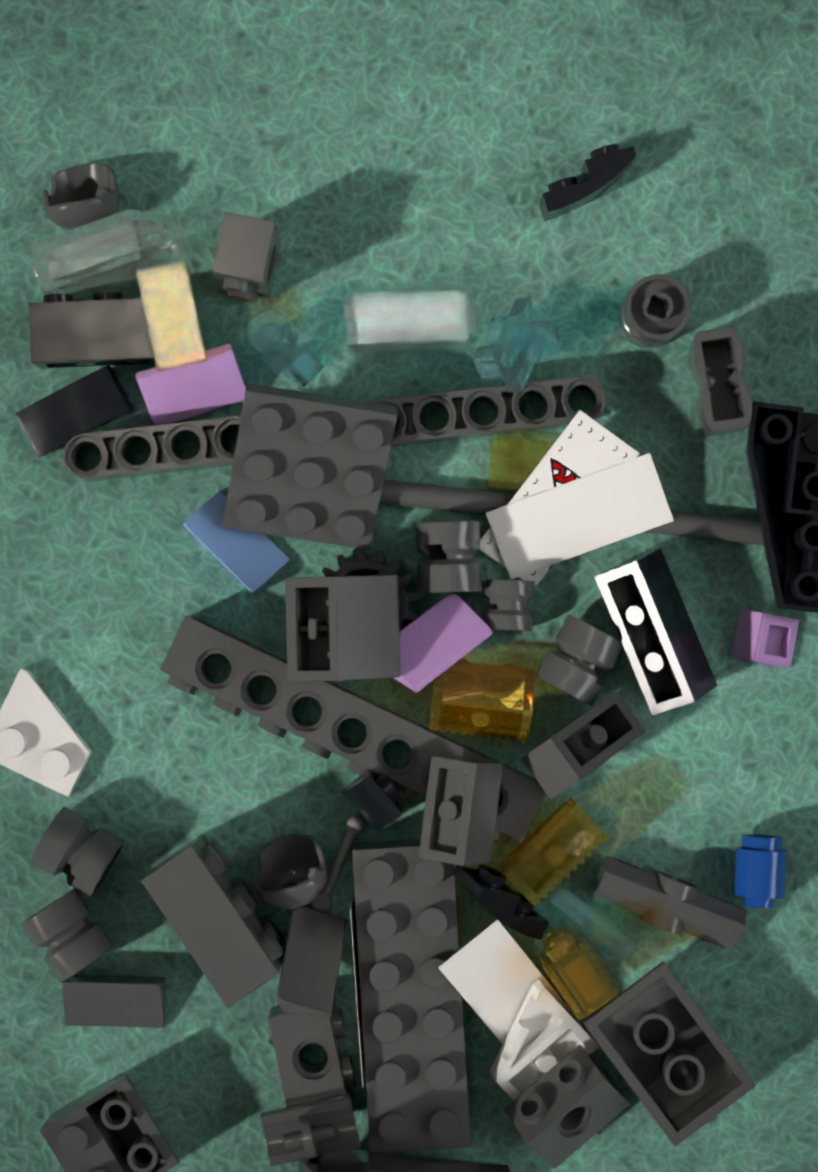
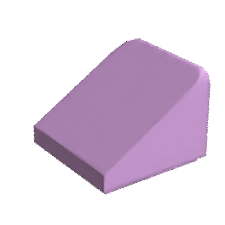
M740 610L732 657L790 668L799 620L762 612Z

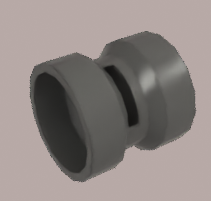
M486 579L485 595L489 598L491 609L484 613V622L491 629L532 631L533 616L529 611H526V606L529 605V600L534 597L535 581Z

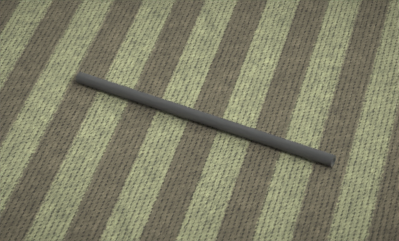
M384 480L379 504L486 515L488 511L507 505L515 494ZM671 511L674 521L645 531V533L764 545L760 522L754 519Z

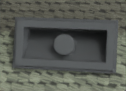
M306 907L292 909L277 992V1002L282 1012L332 1017L347 925L346 919Z
M73 975L62 982L66 1026L165 1027L166 977Z

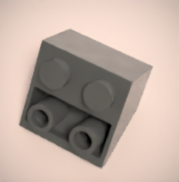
M398 575L285 578L287 681H345L400 677Z
M127 1075L95 1087L51 1114L39 1130L65 1172H166L179 1164L180 1161Z

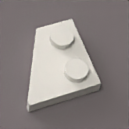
M20 668L0 710V765L69 797L82 774L92 750L79 733L75 732L66 721L65 715L55 702H52L42 690L31 671Z
M538 978L533 982L490 1069V1073L495 1082L515 1100L578 1045H581L589 1054L593 1053L599 1045L583 1025Z

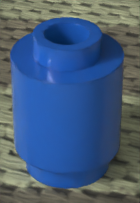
M742 834L741 846L736 847L734 895L744 897L745 906L773 908L774 899H783L785 897L787 850L782 849V837L764 834Z

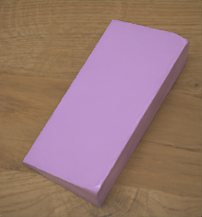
M225 344L135 374L154 425L180 422L242 402L244 399L246 386L231 344Z
M449 593L400 631V677H395L394 679L415 693L419 692L493 634L491 628L460 597L454 593Z

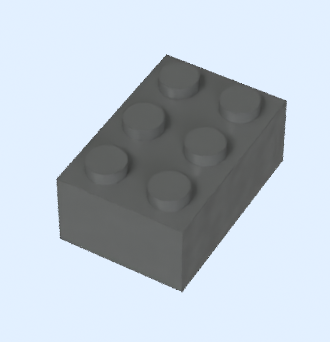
M201 834L154 866L141 882L224 1004L229 1008L279 974L284 958L282 948L286 946V941L272 921H268L266 924L262 922L254 910V907L259 904L258 900L244 880L236 883L225 868L231 862L222 846L215 839L208 842L204 835Z

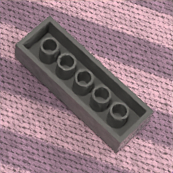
M421 839L353 843L352 848L370 1151L383 1153L471 1147L462 996L438 968L459 951L455 876L452 874L454 864L419 858Z

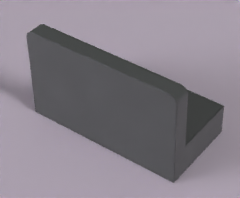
M431 756L419 858L459 866L490 863L503 771L502 763L475 762L445 756Z

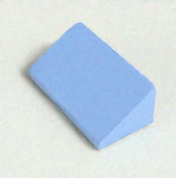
M218 491L183 523V526L252 594H257L290 559L265 534L223 528L227 497L221 491Z

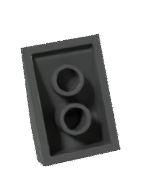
M664 961L583 1021L585 1027L674 1146H677L756 1086Z

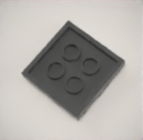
M246 383L223 517V528L370 550L398 417L397 407Z

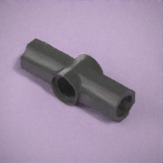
M606 855L594 881L591 894L594 898L640 915L639 918L671 933L681 935L683 931L706 942L733 950L735 944L740 940L745 927L747 914L745 908L698 891L699 887L680 878H677V881L673 880L672 875L660 871L654 874L615 857L612 858Z

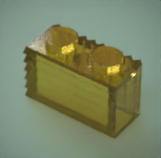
M460 659L434 679L429 729L433 733L440 730L443 734L449 731L453 735L459 732L463 736L469 733L472 737L479 734L482 738L489 735L492 739L500 737L502 740L509 738L512 741L519 739L523 743L529 740L534 708L536 670L520 668L513 664H503L500 666L473 663L466 659Z
M570 797L499 864L501 872L532 905L540 906V898L548 899V891L555 892V884L562 885L563 877L570 878V870L577 871V863L584 864L585 856L592 857V849L599 850V842L607 843V835Z
M564 925L551 932L542 940L545 948L540 950L538 955L544 971L578 1020L584 1019L618 995L619 987L610 970L607 969L604 961L601 960L587 937L584 936L581 928L574 927L569 930Z

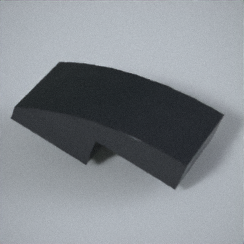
M611 144L590 152L591 158L585 160L581 169L583 182L578 183L576 177H568L549 184V191L543 193L540 200L544 220L548 221L576 210L609 189L632 165L636 157L634 147L620 150L618 144Z
M107 365L15 414L38 457H42L64 446L74 436L93 431L133 408L111 366Z
M369 770L359 780H353L341 791L373 830L389 825L403 814V808L398 801L404 796L385 774L377 779Z
M480 864L478 869L456 865L452 874L459 884L495 918L516 932L528 937L542 939L549 922L533 909L535 902L532 899L514 891L505 883L507 877L502 872L484 864Z

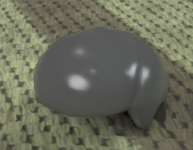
M102 163L82 164L59 171L52 176L51 195L49 196L47 190L42 192L44 209L49 219L59 227L68 230L89 231L104 224L114 214L120 202L115 172L109 165Z
M292 834L278 838L261 849L256 857L258 875L256 873L252 874L256 893L263 903L274 909L295 910L317 899L328 881V865L320 843L311 835Z

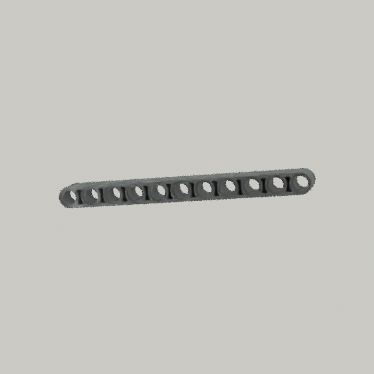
M579 376L362 402L397 407L399 427L394 433L391 447L567 427L577 414L570 407L568 401L571 391L585 389L591 393L594 399V408L592 412L586 415L593 420L602 413L606 404V394L604 388L597 380L591 377ZM529 394L539 396L546 406L544 416L536 420L524 417L519 409V400ZM487 400L495 406L497 418L489 425H479L470 417V406L475 401ZM433 405L445 410L448 416V423L443 429L430 431L424 428L419 417L426 407ZM241 415L83 433L74 436L67 442L64 448L63 460L71 474L88 481L232 466L234 454L226 450L224 442L229 431L239 428ZM188 433L196 434L201 443L198 454L188 460L180 459L176 452L178 439ZM146 439L151 448L148 460L141 465H132L127 457L128 447L135 440ZM96 445L101 452V461L95 469L84 471L79 465V454L84 447Z

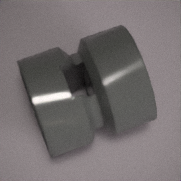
M654 274L642 278L634 284L620 306L619 322L622 332L629 341L640 347L655 348L665 345L684 328L690 318L691 301L689 293L681 282L668 275Z
M446 521L416 523L417 552L424 555V561L417 566L418 593L482 591L481 564L473 559V554L480 550V522Z
M568 615L556 636L560 646L558 651H548L535 675L592 706L605 684L601 676L602 671L613 669L624 647L621 642L572 615Z
M63 807L41 838L30 863L53 876L62 872L67 874V884L91 898L111 869L125 841L103 828L95 831L89 830V820L69 808Z
M75 888L69 890L21 924L37 947L47 946L49 949L44 960L59 982L70 978L114 946L99 922L88 923L86 921L89 912L88 905Z

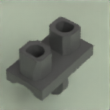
M350 1094L263 1112L260 1115L271 1167L299 1161V1158L303 1157L312 1160L319 1158V1154L360 1148V1139Z

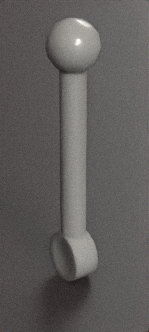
M351 816L346 821L347 833L328 874V881L317 899L311 902L313 909L316 911H326L332 905L330 893L356 835L362 833L365 828L364 820L360 816Z

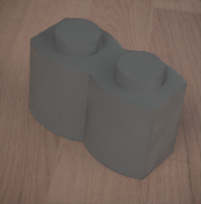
M733 326L697 332L690 344L688 357L692 377L700 388L696 401V411L700 426L708 437L743 431L751 422L753 406L749 388L741 377L745 360L741 338Z

